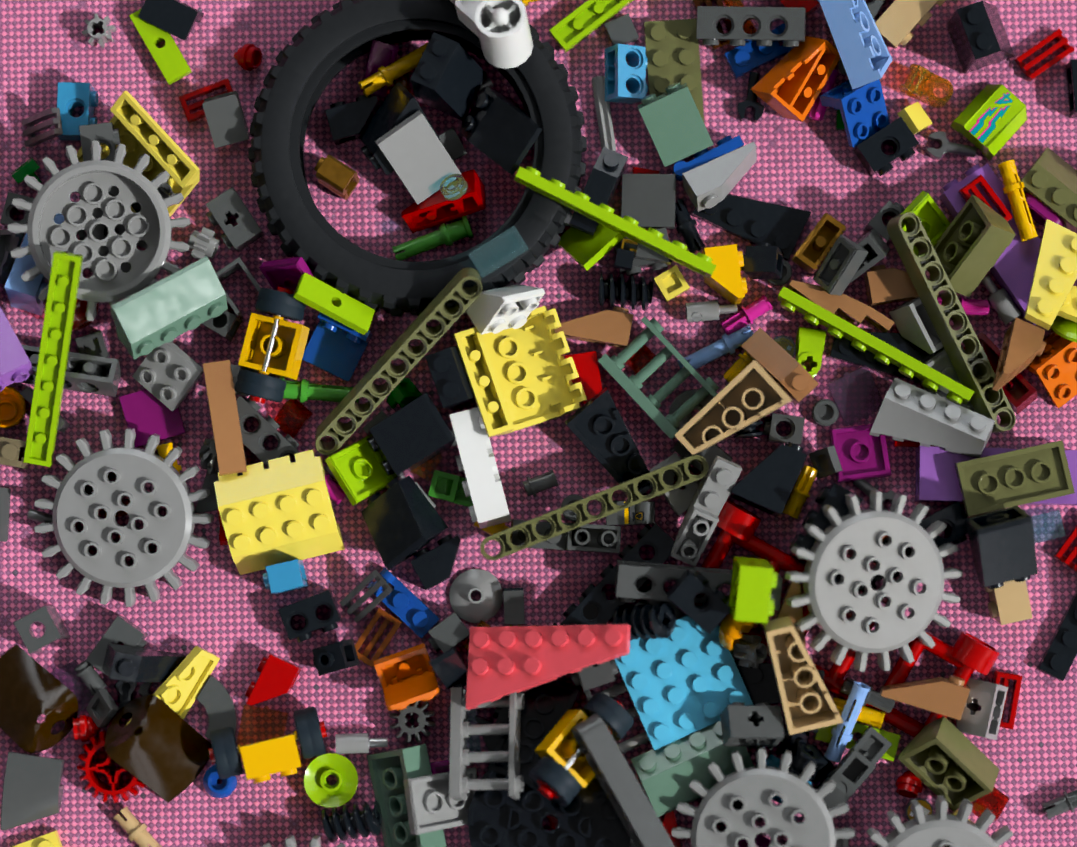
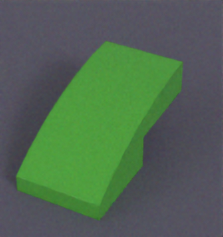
M434 470L428 496L466 507L473 506L471 496L466 497L462 481L467 480L466 478Z

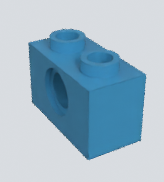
M58 82L57 108L60 110L63 134L57 136L60 140L81 141L79 126L98 124L97 118L94 117V107H98L99 96L98 91H95V88L90 83ZM78 106L84 107V112L80 117H72L74 108Z

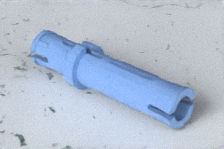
M748 324L730 335H722V339L684 358L696 370L728 353L730 355L734 354L735 349L739 348L754 333ZM677 360L680 369L683 368L684 365Z
M854 681L841 714L844 723H839L832 728L831 734L833 736L824 754L827 759L834 762L841 761L848 741L850 742L853 738L852 730L866 696L870 691L868 685ZM855 700H856L855 706H854L853 711H852V713H851V715H850V718H849V714H850L851 709H852V707H853V704H854V702H855Z

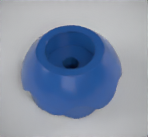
M215 764L204 774V788L212 797H228L237 786L236 776L221 779L222 783L219 784L217 780L220 777Z

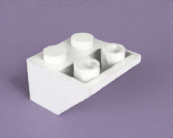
M520 284L481 292L466 312L481 335L491 332L496 334L509 328L518 329L527 322V317L539 306V301L546 292L543 288Z

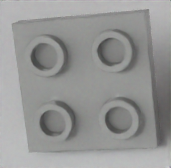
M171 341L153 349L132 377L166 407L174 411L179 407L204 371L197 362Z

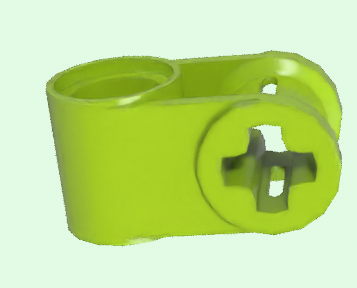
M798 327L795 360L801 365L808 361L812 367L808 373L814 378L821 368L826 330Z

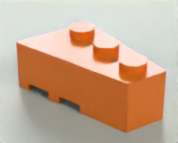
M806 36L805 42H799V47H794L750 90L783 118L803 122L840 60L839 52L828 40Z

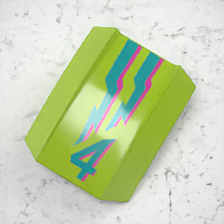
M989 84L986 85L950 126L967 138L990 161L1027 120L1026 105L1004 85Z

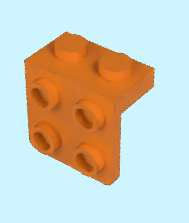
M425 643L373 661L383 688L386 707L389 711L405 709L409 704L417 701H428L439 693L436 674L429 663L431 659Z

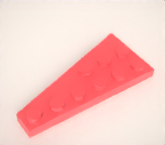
M628 624L470 627L465 708L471 710L480 704L489 701L493 702L501 699L503 696L528 690L558 679L557 677L568 673L573 674L588 666L599 665L630 654V626Z

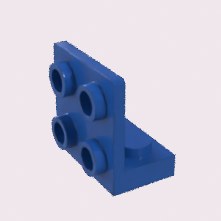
M848 79L820 95L822 106L833 107L835 110L841 111L850 147H856L890 124L880 79L856 89H852Z
M320 312L318 315L320 321L304 351L302 360L348 382L373 334L368 330L365 335H362Z

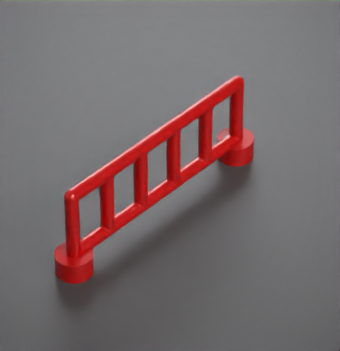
M726 500L718 516L719 521L717 523V526L722 531L701 567L719 569L732 544L735 543L758 557L767 559L777 574L781 569L785 572H804L806 564L754 536L762 520L761 518L740 505ZM804 605L802 608L803 617L810 614L807 605ZM875 621L869 624L870 631L875 625ZM751 628L749 633H741L742 635L761 636V643L767 646L766 636ZM964 631L960 633L954 646L926 632L932 637L935 646L930 648L920 643L917 637L909 642L908 645L913 652L914 662L908 663L900 656L883 686L904 683L923 649L957 667L953 676L964 679V684L967 683L974 670L988 675L1000 652ZM848 649L840 666L833 663L829 671L814 663L817 670H825L824 684L826 688L846 700L849 696L840 693L844 682L843 679L855 659L856 651ZM866 703V705H865V706L868 707V708H872V709H875V710L882 711V710H880V709H878V708H876V707H874V706H872V705H869V704H867V703ZM893 707L890 713L885 712L883 721L915 737L924 726L944 715L931 712L925 724H922Z

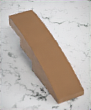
M794 280L787 286L788 289L831 313H839L855 326L860 325L865 319L881 332L887 333L895 323L874 308L845 294L840 296L831 295L821 286Z
M230 360L203 363L219 475L247 472Z

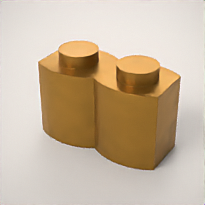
M328 155L326 158L321 157L314 168L318 183L345 200L349 198L359 183L358 173L331 155Z

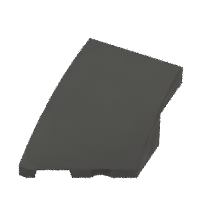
M8 752L2 795L1 830H8L60 813L64 785H60L64 759Z

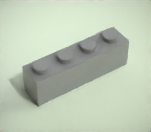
M894 378L883 399L869 435L879 437V434L891 436L893 437L892 440L903 442L905 439L920 442V446L930 448V445L943 447L948 452L980 458L991 436L995 420L898 378Z

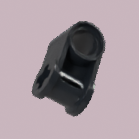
M799 743L796 753L792 756V762L788 767V771L799 776L803 772L805 765L812 761L816 764L814 774L809 780L819 781L830 773L833 764L814 744L805 745Z

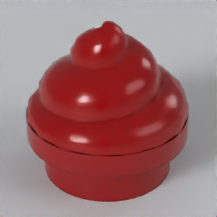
M247 43L234 53V58L240 67L251 71L261 65L262 51L254 44Z
M80 715L79 718H73L74 740L81 739L82 742H87L91 736L96 735L97 731L101 729L97 727L89 716Z
M910 770L904 772L895 782L896 792L903 797L917 798L918 793L922 792V781Z

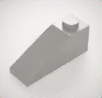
M751 142L682 173L683 189L698 212L706 208H712L723 201L757 161L756 144Z

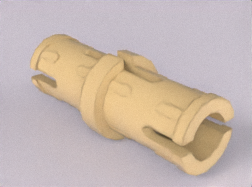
M127 806L120 811L125 818L120 813L113 817L130 835L128 839L131 842L134 840L139 847H149V845L151 847H162L146 830L148 827L145 823L141 824Z

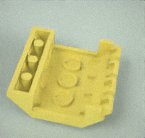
M124 91L111 107L110 111L114 116L109 121L112 122L114 129H119L120 143L126 146L127 154L123 164L134 168L139 158L147 154L150 156V162L142 175L149 181H152L159 173L167 171L170 177L166 183L171 186L173 193H182L185 200L200 181V169L128 91ZM100 145L102 148L101 159L108 157L110 149L106 145ZM82 147L77 152L79 162H83ZM183 201L167 208L170 217Z
M545 306L534 309L527 317V322L518 329L509 328L496 334L491 332L481 335L477 328L474 327L453 334L488 437L509 434L559 418L580 409V403L587 400L582 383L573 384L572 380L579 378L573 357L564 359L563 355L570 352L564 331L558 333L554 331L562 327L555 308L547 310Z
M313 449L294 454L296 462L291 463L290 456L287 455L268 460V469H265L263 462L247 465V472H242L243 475L238 476V473L222 476L218 473L219 481L214 482L217 505L231 556L240 575L264 570L266 566L296 559L304 560L345 549L326 485L323 463L320 456L315 457Z

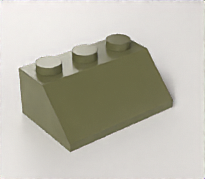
M1047 147L1021 178L1020 181L1024 182L1025 186L1023 190L1037 198L1064 221L1065 228L1077 233V170Z
M971 195L934 245V250L954 291L969 297L980 285L988 271L995 265L1004 250L1011 244L1016 234L1006 219L978 197Z
M945 716L924 726L898 755V759L935 795H943L948 807L952 811L959 809L963 798L973 802L993 792L999 773V768Z

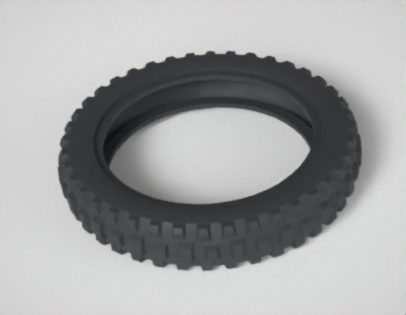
M340 0L333 5L331 12L324 10L311 19L312 26L304 25L292 38L293 45L287 44L283 51L281 50L275 58L278 65H272L264 79L263 84L266 86V89L262 88L259 97L256 98L254 108L258 113H254L253 121L250 125V135L254 138H251V147L248 148V159L253 163L251 164L253 173L251 174L252 185L258 188L259 198L256 201L261 213H266L265 215L269 221L267 224L269 231L273 236L278 235L283 242L280 248L288 258L292 256L302 257L317 279L375 310V313L380 308L384 309L386 313L391 314V316L402 317L404 312L419 316L463 268H474L479 272L482 291L521 284L525 281L526 277L524 274L526 272L530 273L545 261L544 253L547 254L551 248H556L561 240L558 234L562 233L565 226H569L573 214L570 212L571 209L526 187L520 202L506 222L483 242L455 256L424 262H408L385 258L353 244L327 222L316 207L308 188L304 168V141L308 122L315 104L324 89L341 70L369 52L372 40L388 44L406 41H430L435 32L458 42L466 51L475 54L488 63L483 55L479 37L459 20L455 5L450 0ZM529 24L533 41V49L529 58L514 68L503 69L493 67L510 83L523 103L527 115L542 129L534 142L532 168L541 172L540 177L548 181L553 178L566 185L565 189L572 193H575V191L582 192V189L578 186L580 178L585 176L586 164L581 162L582 152L587 150V139L581 136L580 129L585 122L583 112L577 111L575 105L578 100V94L575 86H569L567 83L568 72L564 64H557L555 61L553 47L549 42L542 43L539 40L537 30ZM469 279L463 282L462 285L469 288L473 287L476 282ZM451 299L446 301L444 305L454 307L458 302Z

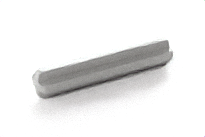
M596 76L592 78V88L601 150L603 147H606L616 152L610 103L605 101V76Z

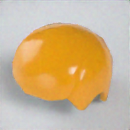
M7 386L0 392V427L10 428L18 425L25 416L26 403L20 392L14 387Z
M729 613L719 627L718 637L720 643L724 648L732 650L734 644L736 645V642H739L738 639L743 637L741 633H749L755 622L734 621Z

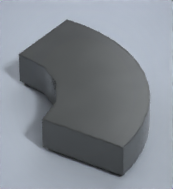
M211 675L197 697V700L204 705L208 714L209 727L205 737L210 739L211 731L226 727H232L236 734L237 716L233 699L226 687Z

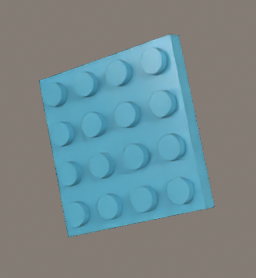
M688 615L676 619L675 628L668 638L631 639L630 654L614 659L653 750L721 721L720 714L731 703L742 702L747 706H754L730 650L724 648L720 643L718 637L719 625L709 634Z

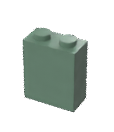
M680 82L674 83L665 88L666 93L656 96L655 93L641 99L642 104L637 105L664 167L714 145L686 83L683 85Z

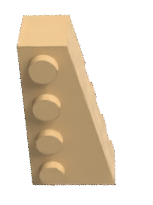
M753 360L674 436L692 455H697L792 402L793 399L756 360Z
M1011 580L1004 582V586L995 589L984 587L986 592L989 593L990 602H988L989 614L1000 625L1033 618L1026 581L1015 582Z

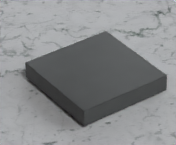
M622 174L621 218H624L625 215L637 220L639 222L638 226L641 228L660 229L666 227V229H675L676 174Z

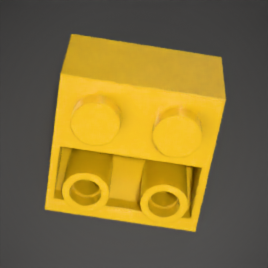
M737 244L704 248L702 254L709 256L712 259L711 263L717 265L712 276L709 278L703 276L704 283L730 303L739 305L747 293L746 278H741L740 273L741 267H744L742 251L737 250Z

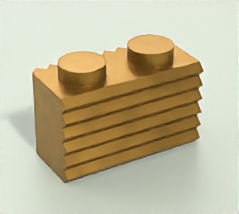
M825 213L791 260L808 273L814 274L840 234L843 235L846 231V227L828 213Z

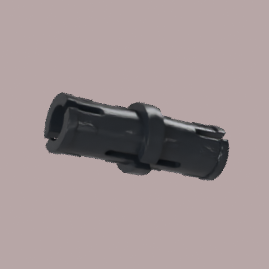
M677 200L675 222L678 227L676 230L682 234L689 252L695 253L696 250L700 251L706 246L702 242L695 227L697 223L695 219L692 220L684 200Z

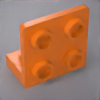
M1053 333L1044 340L1046 346L1040 357L1036 356L1026 369L1038 376L1053 404L1060 408L1077 395V342L1067 340L1057 333Z

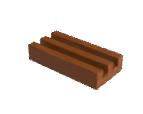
M379 608L355 644L358 659L373 668V661L380 658L403 622ZM381 616L385 617L386 619L363 654L359 653V649ZM391 621L394 623V626L371 660L367 657Z

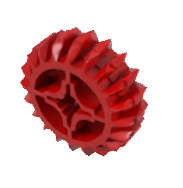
M103 730L99 732L100 740L96 736H92L90 738L92 745L84 744L82 747L88 754L81 753L78 756V759L85 762L77 766V770L85 771V774L81 775L79 780L84 781L88 779L89 783L85 785L84 789L89 790L93 786L96 790L92 796L96 798L100 792L103 793V802H106L110 795H112L113 803L119 801L120 795L124 801L130 799L129 792L136 796L139 793L137 786L144 788L146 785L134 776L129 784L120 786L122 772L127 770L123 767L117 769L116 772L110 769L108 764L113 759L109 755H107L106 760L94 762L97 751L105 745L106 732ZM96 772L106 774L111 786L103 783L96 775Z

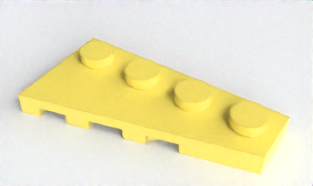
M1047 219L1044 224L1042 241L1039 247V255L1024 318L1049 330L1077 279V233Z
M196 645L153 695L164 701L184 720L220 658ZM139 726L135 730L134 735H140L143 728Z

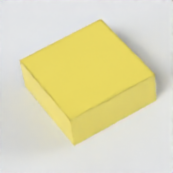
M919 102L897 113L899 117H902L913 135L932 124V121Z
M677 265L654 278V283L666 302L690 289Z

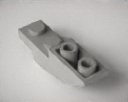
M716 456L707 475L702 478L675 539L670 554L671 557L694 567L696 566L719 521L718 516L742 471L740 465Z

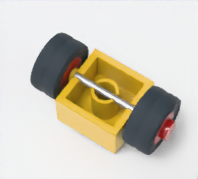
M277 287V290L260 288L255 309L273 315V317L251 313L238 365L259 372L240 370L235 385V391L250 395L249 400L263 404H265V400L282 402L286 381L272 377L270 374L293 380L298 378L310 328L301 324L284 321V318L302 321L306 304L293 298V290Z
M595 693L583 707V710L568 709L534 750L541 759L530 771L529 777L543 796L560 805L567 806L580 789L585 788L595 776L574 739L571 729L593 714H598L606 724L614 740L620 741L634 724L633 718L623 705L604 693Z
M315 707L294 711L293 715L297 731H294L293 734L243 746L237 744L232 727L211 731L212 748L208 750L211 764H216L220 779L242 774L240 754L242 755L247 780L253 779L254 783L270 780V774L280 772L281 777L296 774L297 768L302 766L296 742L298 738L304 759L326 754L323 738L327 737L324 721L319 722Z

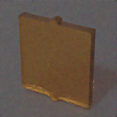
M244 704L237 744L243 746L284 736L288 713L271 710L268 706L261 708Z

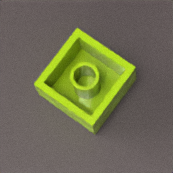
M734 556L729 606L732 609L730 614L734 621L768 623L769 616H773L774 599H771V589L776 588L777 572H774V568L767 559Z

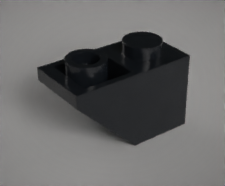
M362 95L357 97L355 102L348 104L344 101L331 104L330 109L325 110L335 145L360 139L359 137L379 108L377 96L371 97L369 95L366 97Z
M449 534L437 541L438 547L430 551L428 547H425L413 554L415 559L410 562L425 590H429L451 578L461 544L459 536L453 538Z

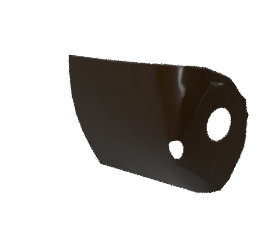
M16 644L0 658V728L19 747L29 753H38L53 747L72 730L73 718H77L78 700L67 686ZM41 714H44L46 718L39 724L37 719ZM60 720H64V728L59 733L52 734L51 728Z
M154 695L138 697L121 708L114 715L107 730L104 745L105 752L117 764L167 802L177 797L197 778L210 758L208 749L212 748V744L192 728L164 701ZM127 713H132L131 721L126 726L120 727L119 722L121 718ZM141 726L143 728L142 733L138 736L134 735L135 730Z

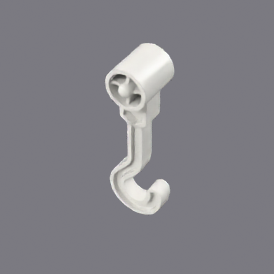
M450 0L456 7L459 20L479 37L483 55L488 63L497 68L509 69L521 65L529 58L533 49V41L525 5L521 0Z

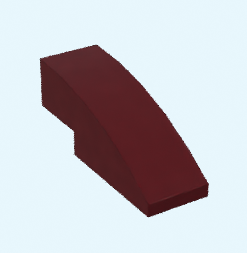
M981 332L977 335V338L996 374L1001 350ZM1020 373L1002 387L1013 411L1017 415L1037 399V390Z

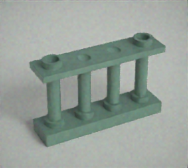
M644 316L641 321L647 328L617 356L613 355L610 358L605 353L598 362L671 440H674L676 438L674 435L679 431L677 429L680 426L679 422L709 394L715 397L718 394L716 391L719 389V386L709 376L704 379L661 334L664 328L654 317L649 321ZM655 335L666 347L635 376L632 374L628 377L622 370L625 367L624 363ZM674 355L684 367L654 395L650 394L647 397L640 390L644 386L642 383ZM692 374L701 383L702 387L672 415L669 413L665 416L659 410L662 406L660 403Z

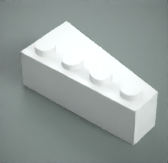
M478 407L449 414L453 430L450 431L455 438L452 446L458 445L460 455L455 456L459 472H465L467 479L462 481L466 497L471 496L473 506L468 507L472 523L478 521L479 528L482 529L511 521L490 438L487 435Z

